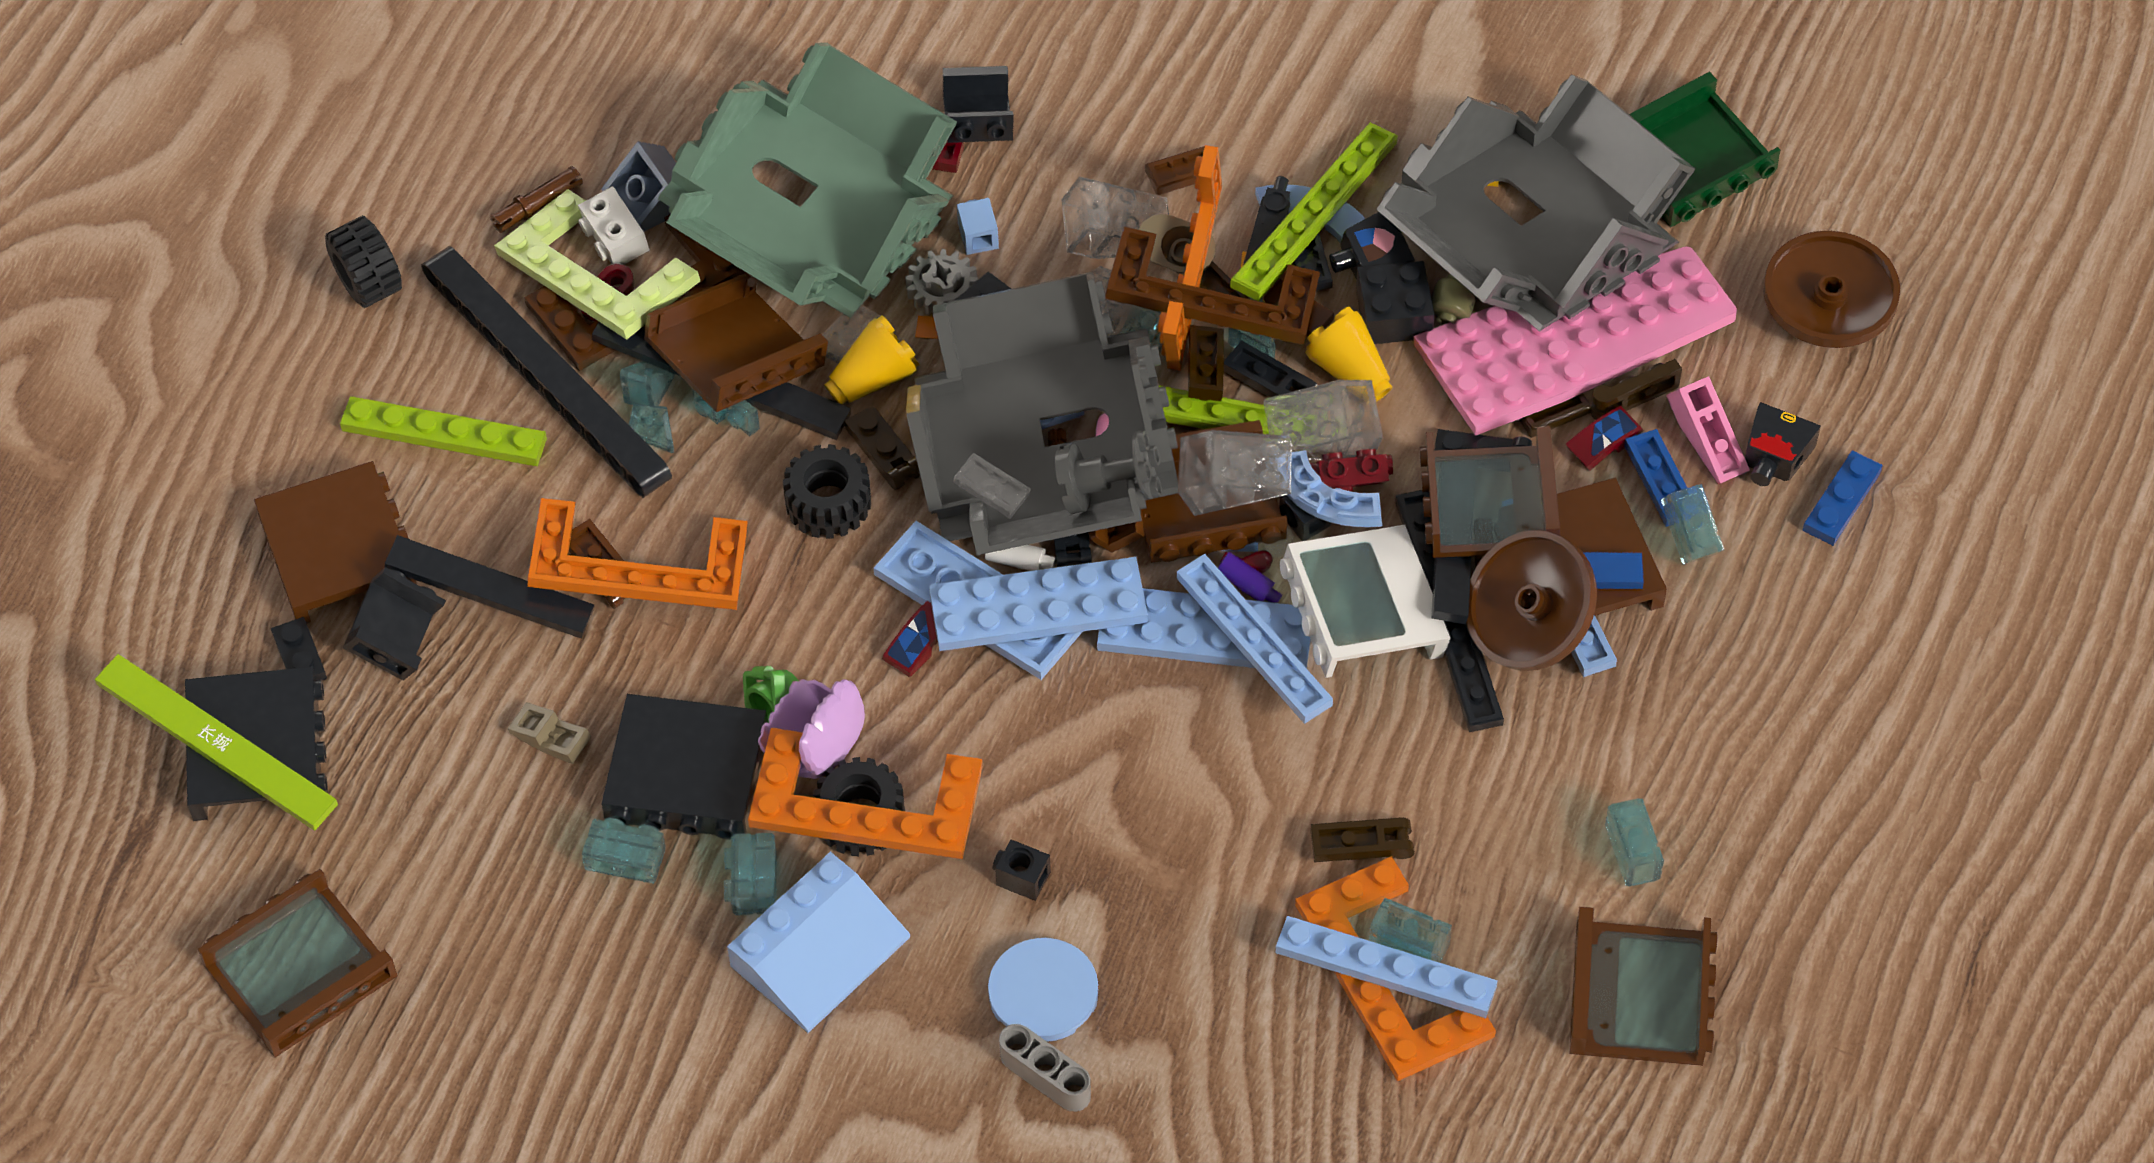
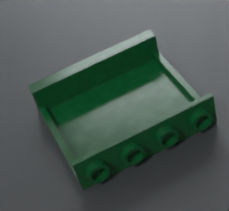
M1710 71L1629 114L1695 168L1692 175L1662 215L1663 220L1670 228L1680 222L1691 220L1697 213L1708 207L1713 208L1717 206L1724 198L1734 193L1743 192L1750 184L1759 179L1769 178L1778 167L1781 151L1779 147L1768 152L1715 93L1717 79Z

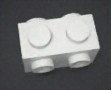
M613 186L578 205L582 215L578 222L587 237L593 235L597 241L594 243V246L603 261L609 259L612 265H624L650 250L643 230Z

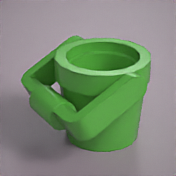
M755 666L751 671L743 673L745 707L766 710L769 723V717L774 712L775 705L780 703L782 697L789 694L791 683L793 681L799 682V680L788 670H774L771 666Z

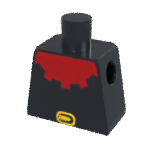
M1760 402L1745 455L1748 467L1753 468L1750 475L1751 480L1759 486H1768L1773 477L1783 481L1791 480L1815 449L1821 425Z

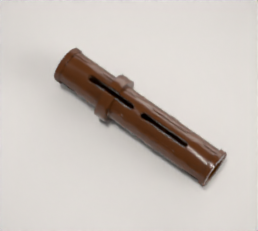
M570 166L564 172L526 195L514 197L511 204L490 215L491 221L496 220L493 226L499 233H503L521 220L527 221L533 216L534 212L548 205L567 189L571 191L577 186L582 185V178L576 179L581 176L575 167Z

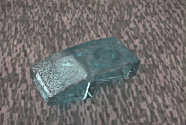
M692 388L693 406L701 416H708L716 424L727 418L731 426L737 430L742 429L749 437L760 429L758 410L744 400L719 412H715Z

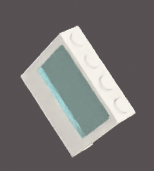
M1405 525L1287 545L1284 557L1280 560L1281 575L1289 582L1293 606L1299 608L1302 616L1303 632L1305 636H1309L1311 639L1314 661L1317 665H1321L1325 678L1332 677L1337 661L1425 646L1430 660L1443 658L1450 636L1443 620L1431 619L1433 594Z

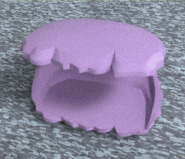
M801 679L799 682L793 681L789 688V694L782 697L780 703L775 705L774 712L770 714L769 723H764L762 726L761 735L758 739L761 750L765 753L771 728L803 732L799 742L801 766L798 777L817 779L820 776H825V770L830 766L834 768L838 765L837 762L844 760L863 728L865 719L864 705L856 685L850 680L843 679L841 682L836 681L830 689L816 680L807 681Z

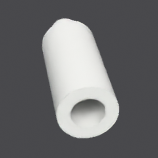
M1024 545L985 554V560L1028 571L1055 568L1056 557L1045 555L1046 550L1044 548L1032 545Z

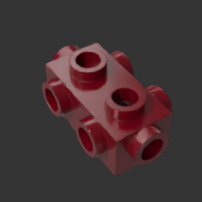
M1376 449L1355 451L1356 457L1343 458L1342 452L1322 454L1321 461L1310 463L1324 484L1333 489L1340 488L1351 492L1353 487L1384 484L1389 481V475H1393L1391 454L1377 455Z

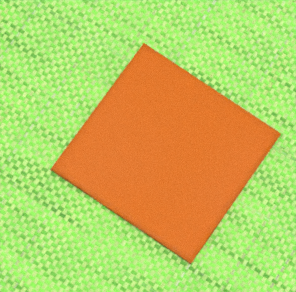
M918 315L916 338L939 339L933 316Z

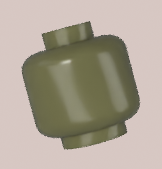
M1451 274L1447 278L1437 281L1431 296L1434 315L1437 316L1436 321L1442 325L1450 322L1455 324L1458 319L1470 318L1477 298L1476 295Z

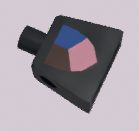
M1380 212L1346 229L1340 243L1342 250L1329 255V261L1335 273L1351 268L1356 280L1357 267L1415 262V258L1401 230Z

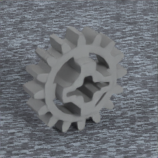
M942 249L940 255L937 256L932 251H928V259L925 260L918 256L916 258L917 266L910 265L908 267L909 275L906 276L908 299H914V307L916 309L924 305L925 314L929 315L933 311L934 305L953 302L978 280L976 267H970V259L968 257L959 260L958 251H955L951 256L947 255L945 249Z

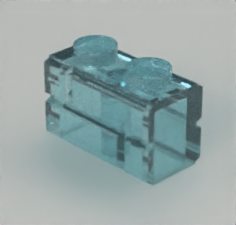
M1702 484L1671 493L1661 499L1683 565L1711 557L1724 550L1721 538L1716 534L1718 529Z
M1638 798L1608 806L1605 827L1625 885L1630 887L1661 879L1664 858L1660 847L1657 846L1658 841L1643 799Z
M606 818L604 821L594 819L582 851L584 869L654 884L665 854L664 834L650 825H640L639 828L627 826L615 818Z
M756 833L755 835L734 834L731 836V848L724 849L725 870H731V880H724L725 902H731L732 911L735 915L763 914L776 902L777 847L775 835L772 833Z
M1384 898L1371 923L1369 941L1441 963L1450 945L1452 925L1441 920L1435 921L1431 916Z

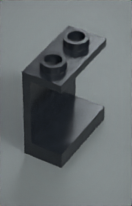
M1008 66L942 68L944 114L957 121L947 142L1013 141L1014 114L1013 111H1010Z
M385 567L372 578L343 648L404 681L418 669L422 659L416 655L432 616L444 606L446 600L437 596L432 589L419 586L406 579L403 573Z

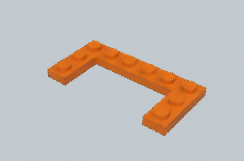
M1205 145L1203 156L1196 157L1194 165V176H1196L1195 189H1198L1196 201L1201 202L1199 213L1193 212L1191 217L1190 232L1194 233L1192 243H1186L1184 248L1183 263L1187 264L1185 274H1179L1177 283L1200 287L1222 190L1219 148ZM1169 301L1167 312H1161L1158 332H1161V356H1166L1167 368L1181 371L1192 319L1185 318L1183 303Z
M541 498L528 574V587L737 610L748 521L713 517L707 569L698 570L568 555L576 502Z
M778 728L770 729L748 818L749 827L963 859L983 768L982 759L947 754L934 814L926 815L794 795L801 766L799 742L803 732Z
M1391 856L1296 898L1295 906L1306 922L1358 937L1348 918L1408 892L1409 884ZM1333 971L1397 1081L1495 1038L1496 1030L1488 1016L1483 1018L1460 1010L1413 1030L1389 988Z

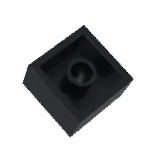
M1424 261L1357 267L1356 294L1359 311L1374 344L1413 341L1415 335L1433 330L1434 311Z

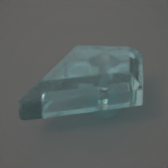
M633 403L629 426L647 444L669 453H674L667 407Z

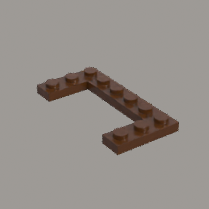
M671 214L664 217L666 227L697 262L690 267L698 271L700 282L675 302L702 292L711 286L726 282L738 275L747 273L666 223ZM546 286L524 297L526 306L579 371L616 351L592 340V333L599 323L598 320L588 325L569 301Z
M1124 226L1106 290V299L1157 312H1167L1169 301L1183 303L1186 319H1194L1216 324L1220 327L1233 328L1255 335H1263L1285 342L1304 345L1319 280V271L1287 264L1279 303L1276 306L1147 276L1157 234Z

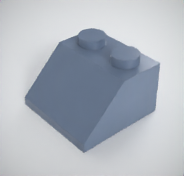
M637 141L601 190L605 191L613 186L644 232L665 222L664 217L671 214L669 213L670 206L658 200V197L671 182L672 170L676 162L665 146Z

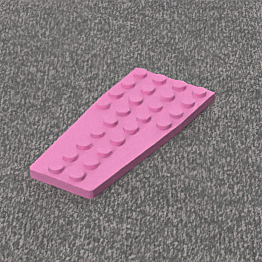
M1682 247L1660 254L1658 256L1660 262L1641 274L1634 271L1623 278L1625 284L1605 297L1601 293L1588 300L1590 307L1571 319L1563 316L1540 332L1517 312L1492 306L1471 314L1470 318L1458 319L1455 324L1450 322L1434 328L1432 331L1415 335L1414 346L1476 436L1567 401L1725 327L1736 320L1737 308L1691 247Z

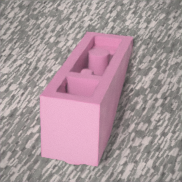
M1709 376L1666 395L1680 428L1718 484L1750 471Z

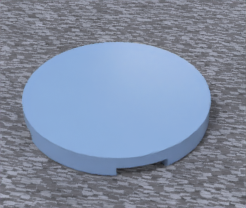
M1053 938L1029 939L1012 946L996 961L989 977V1002L997 1020L1001 1021L1006 1027L1012 1024H1021L1047 1042L1056 1041L1075 1033L1076 1029L1094 1012L1098 1001L1097 974L1088 957L1072 944Z

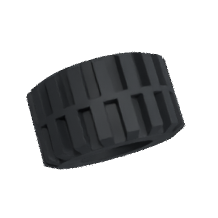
M362 215L326 233V249L330 260L344 287L360 306L367 308L402 289L401 274L389 246L377 227L365 216Z
M828 444V448H821V445L813 446V451L809 452L807 449L801 451V458L794 457L790 461V467H786L784 472L783 489L787 515H790V521L793 525L799 524L801 532L807 533L811 531L812 537L819 538L822 534L826 535V539H833V534L839 533L842 537L848 535V529L850 528L855 531L860 527L859 520L865 521L868 517V510L871 509L870 480L865 463H861V458L856 453L850 455L848 448L842 447L838 450L836 445ZM824 486H835L842 489L840 493L830 497H820L812 494L816 489Z
M860 757L852 758L853 762L846 763L845 759L837 762L838 768L834 769L830 766L825 770L826 778L820 776L817 781V789H814L813 798L846 803L856 799H867L875 802L877 807L905 811L902 784L898 781V776L894 771L889 773V767L886 764L881 763L877 766L875 759L867 758L866 762H860ZM825 839V843L830 847L836 844L837 852L844 854L846 850L851 851V856L859 857V852H866V855L869 856L874 855V849L879 848L881 851L887 849Z

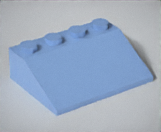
M830 851L733 940L727 948L730 966L809 1033L910 938V933L859 875Z

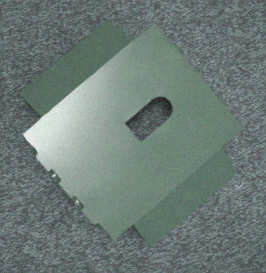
M826 42L815 43L814 46L811 45L805 52L802 62L805 64L800 73L796 74L789 82L787 87L789 94H786L765 80H761L758 84L754 81H741L733 89L725 92L716 105L718 111L709 114L702 125L703 131L700 140L687 141L678 149L675 155L677 162L672 170L671 182L660 193L658 200L670 206L669 213L671 215L666 223L798 305L802 306L823 301L851 318L869 296L876 299L890 282V279L886 277L889 272L893 273L898 267L902 268L916 251V248L912 246L914 242L918 243L923 237L927 238L940 223L942 218L938 214L947 206L953 195L927 180V177L957 121ZM761 161H773L817 188L803 205L799 207L760 183L752 173L753 167Z

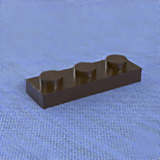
M1190 325L1188 398L1202 401H1222L1224 329Z

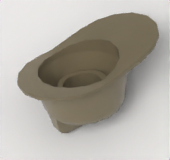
M1166 214L1153 215L1143 221L1138 230L1157 234L1150 261L1176 273L1185 274L1187 264L1183 263L1184 248L1186 243H1192L1194 233L1190 232V222ZM1212 235L1204 268L1211 263L1215 256L1216 245Z

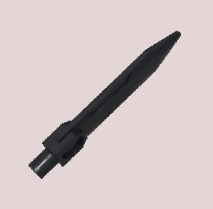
M1276 177L1274 187H1267L1265 196L1262 197L1244 264L1288 215L1290 192L1286 191L1289 182L1286 177Z

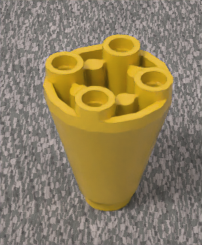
M1346 307L1334 317L1335 322L1325 329L1321 326L1307 337L1310 344L1306 347L1305 353L1311 361L1364 400L1368 399L1371 404H1374L1385 397L1392 390L1393 386L1389 383L1390 377L1362 316L1358 311L1354 312L1350 307Z
M883 315L878 319L874 318L868 323L829 375L830 380L824 384L837 403L843 405L846 401L851 403L911 376L917 371L916 368L920 366L914 357L916 354L907 342L902 340L898 343L899 340L893 333L895 331Z

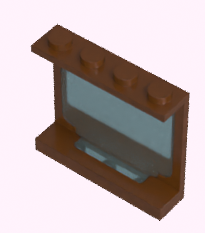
M1550 426L1537 427L1536 446L1434 451L1433 432H1426V446H1420V467H1427V471L1421 472L1422 492H1429V497H1423L1424 518H1431V523H1425L1426 544H1433V558L1486 555L1500 541L1523 531L1541 530L1560 536Z
M321 869L312 874L304 875L293 887L282 894L272 896L266 901L264 906L251 914L243 915L233 926L221 934L209 937L198 948L204 967L275 1058L398 976L393 959L385 949L381 952L377 949L329 889Z
M1579 907L1576 923L1569 1054L1703 1066L1705 1053H1712L1714 1030H1707L1708 1019L1713 1020L1715 1011V997H1708L1709 986L1714 987L1716 980V965L1710 964V954H1716L1717 932H1711V918L1704 917L1701 931L1593 922L1594 908Z

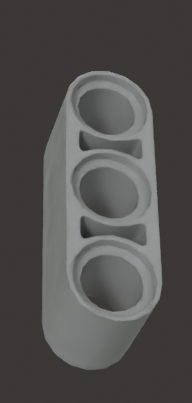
M1021 1024L1008 1025L1002 1030L999 1037L1000 1058L1008 1069L1068 1111L1077 1112L1088 1106L1091 1100V1078L1082 1066ZM1013 1044H1021L1024 1046L1020 1050H1011L1008 1048ZM1044 1064L1053 1067L1048 1071L1037 1069V1067ZM1071 1085L1082 1087L1077 1092H1070L1066 1088Z

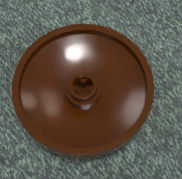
M1816 231L1795 237L1776 251L1766 270L1763 293L1770 314L1786 332L1812 345L1827 348H1845L1865 343L1878 336L1888 327L1898 307L1900 281L1890 259L1871 242L1846 232Z
M1523 531L1511 535L1496 544L1481 559L1470 580L1467 626L1477 647L1496 663L1519 671L1544 669L1568 656L1586 635L1596 609L1597 586L1590 562L1584 553L1572 542L1547 531Z

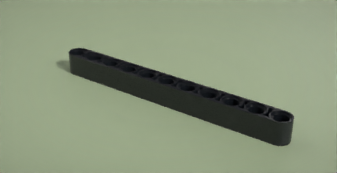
M452 246L446 247L421 264L423 273L428 281L640 497L645 498L672 479L671 471L664 460Z

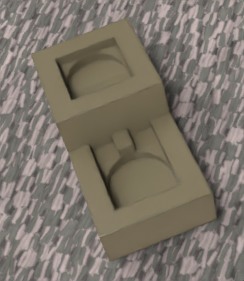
M527 702L508 727L510 734L528 745L571 764L574 763L591 738L587 728L559 720L553 710Z

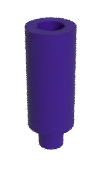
M1231 552L1226 554L1217 567L1231 584L1256 601L1263 602L1265 599L1271 603H1278L1283 595L1272 588L1275 582Z

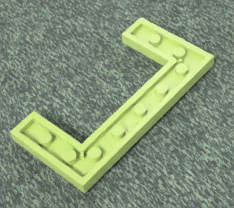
M569 189L494 245L498 256L625 339H628L646 324L647 314L672 304L700 282L698 271L679 259L674 258L634 291L625 296L549 246L551 243L575 226L578 220L582 218L578 205L586 200Z

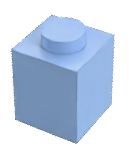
M973 199L957 204L958 226L966 255L999 249L998 227L990 199Z

